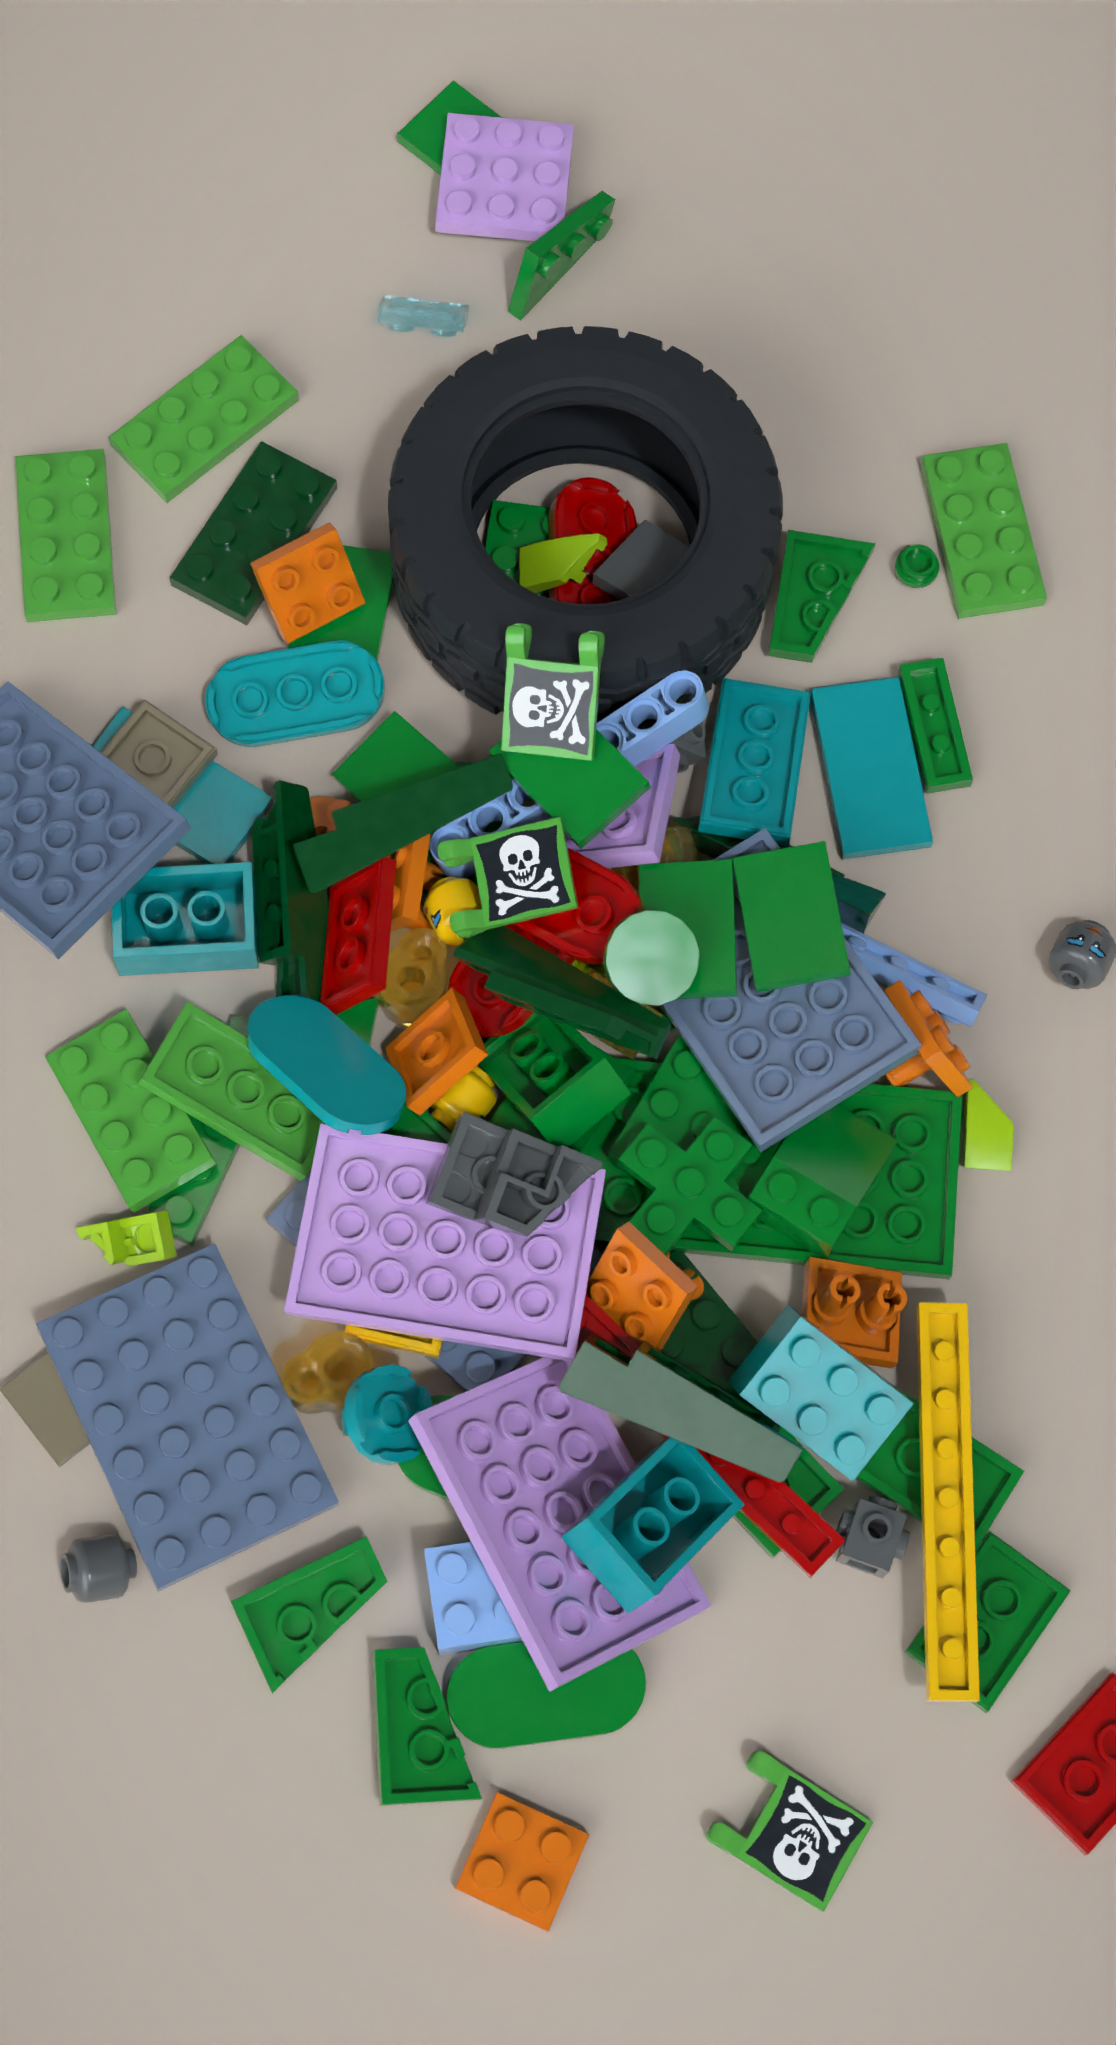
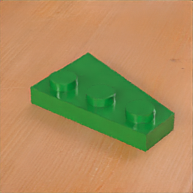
M367 1536L231 1601L272 1693L388 1582Z
M425 1648L377 1649L372 1651L379 1806L481 1800L482 1796L477 1783L474 1782L464 1757V1749L459 1737L455 1734L445 1708L444 1697Z

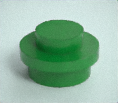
M921 544L903 549L895 562V573L898 579L903 584L912 588H923L932 584L939 572L937 556L929 547Z

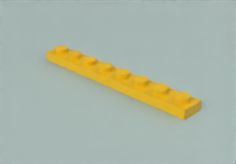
M919 1302L916 1306L926 1701L978 1702L980 1701L968 1304Z

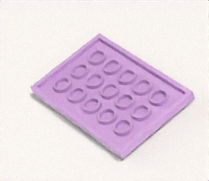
M320 1124L286 1297L285 1315L559 1360H574L577 1352L606 1169H599L595 1174L591 1175L570 1195L571 1197L559 1208H556L535 1231L526 1237L493 1228L426 1204L448 1144L382 1133L361 1135L362 1130L349 1129V1133L337 1131L326 1124Z
M543 1357L418 1412L408 1421L550 1692L694 1617L712 1605L690 1564L687 1563L653 1598L627 1613L561 1538L636 1464L606 1410L569 1396L559 1390V1384L572 1361Z

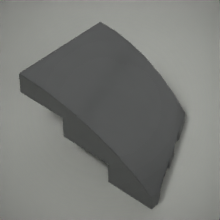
M462 1112L456 1121L426 1204L493 1228L527 1237L545 1221L547 1216L571 1197L570 1195L591 1175L595 1174L601 1168L603 1162L566 1146L556 1147L516 1129L507 1130Z

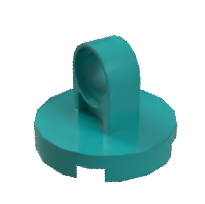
M389 1364L366 1370L352 1382L345 1397V1406L341 1410L343 1435L349 1436L358 1452L374 1463L392 1465L415 1459L420 1454L418 1451L422 1446L408 1420L416 1413L432 1407L433 1404L425 1386L419 1387L416 1381L409 1376L413 1372L406 1367Z

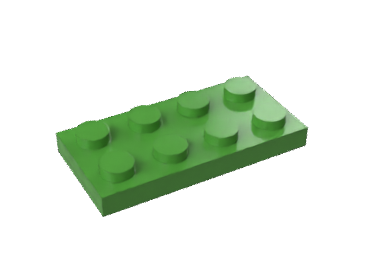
M240 335L110 435V446L168 503L298 402V391Z
M1008 443L923 455L921 460L922 473L958 619L1044 606L1047 596Z
M104 449L16 456L24 608L27 622L117 615Z
M187 1001L139 1080L138 1085L296 1179L304 1180L313 1165L320 1124H324V1122L252 1056L248 1049L246 1036Z
M125 1009L48 1054L45 1058L131 1211L135 1213L216 1165V1162L187 1113L138 1085L154 1054L131 1014Z

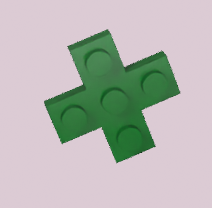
M714 1116L685 1152L647 1123L619 1157L617 1165L653 1191L629 1222L666 1256L692 1223H695L732 1252L762 1213V1209L726 1183L752 1150L753 1144Z

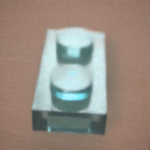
M384 295L379 304L378 323H387L388 328L394 331L409 332L413 331L414 327L431 329V333L434 335L451 337L455 336L456 332H464L468 322L469 305Z

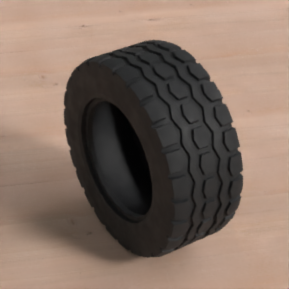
M572 326L551 328L538 331L537 339L534 340L528 334H524L495 345L493 354L485 350L458 367L455 371V377L449 375L435 388L423 403L424 407H420L408 425L401 440L402 445L397 450L390 476L391 489L388 492L391 565L397 603L403 620L408 624V631L424 657L429 661L432 660V667L442 678L459 692L464 689L465 697L481 708L495 715L500 711L504 713L507 666L506 630L509 626L517 623L528 624L532 628V639L528 658L580 664L579 638L581 634L588 631L604 633L605 646L600 668L597 723L677 671L687 670L695 673L700 678L705 693L712 689V684L716 685L734 668L741 659L742 652L749 647L761 623L762 613L766 608L781 539V520L783 517L781 482L778 478V468L773 452L765 435H762L763 431L751 410L742 399L737 400L736 392L723 378L712 369L703 372L702 362L674 346H671L667 351L662 350V341L631 331L628 332L625 338L619 337L618 329L584 326L582 334H575ZM563 464H596L624 471L654 488L675 510L686 531L690 547L682 560L667 576L641 593L609 603L573 604L541 596L521 586L507 576L488 555L480 541L477 530L493 500H496L507 488L520 479L536 471ZM682 695L676 700V703L686 704L695 695Z

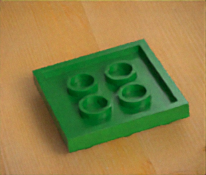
M678 1036L609 1152L608 1159L617 1164L619 1157L647 1123L686 1152L713 1117L716 1116L753 1144L752 1150L726 1181L727 1184L748 1199L783 1139L760 1152L690 1048Z

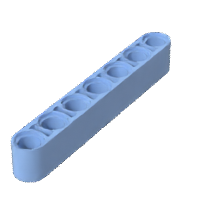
M687 670L674 672L596 724V729L612 745H617V750L635 767L700 724L706 718L709 711V703L700 678L693 672ZM682 695H695L686 704L676 703V700ZM647 719L657 720L656 724L649 729H638L639 724ZM512 779L513 789L439 828L430 840V851L441 871L447 877L468 878L476 873L474 860L458 867H447L438 855V844L440 842L454 839H470L551 818L537 804L531 807L522 806L529 796ZM494 821L503 822L498 830L491 833L484 832L486 826Z

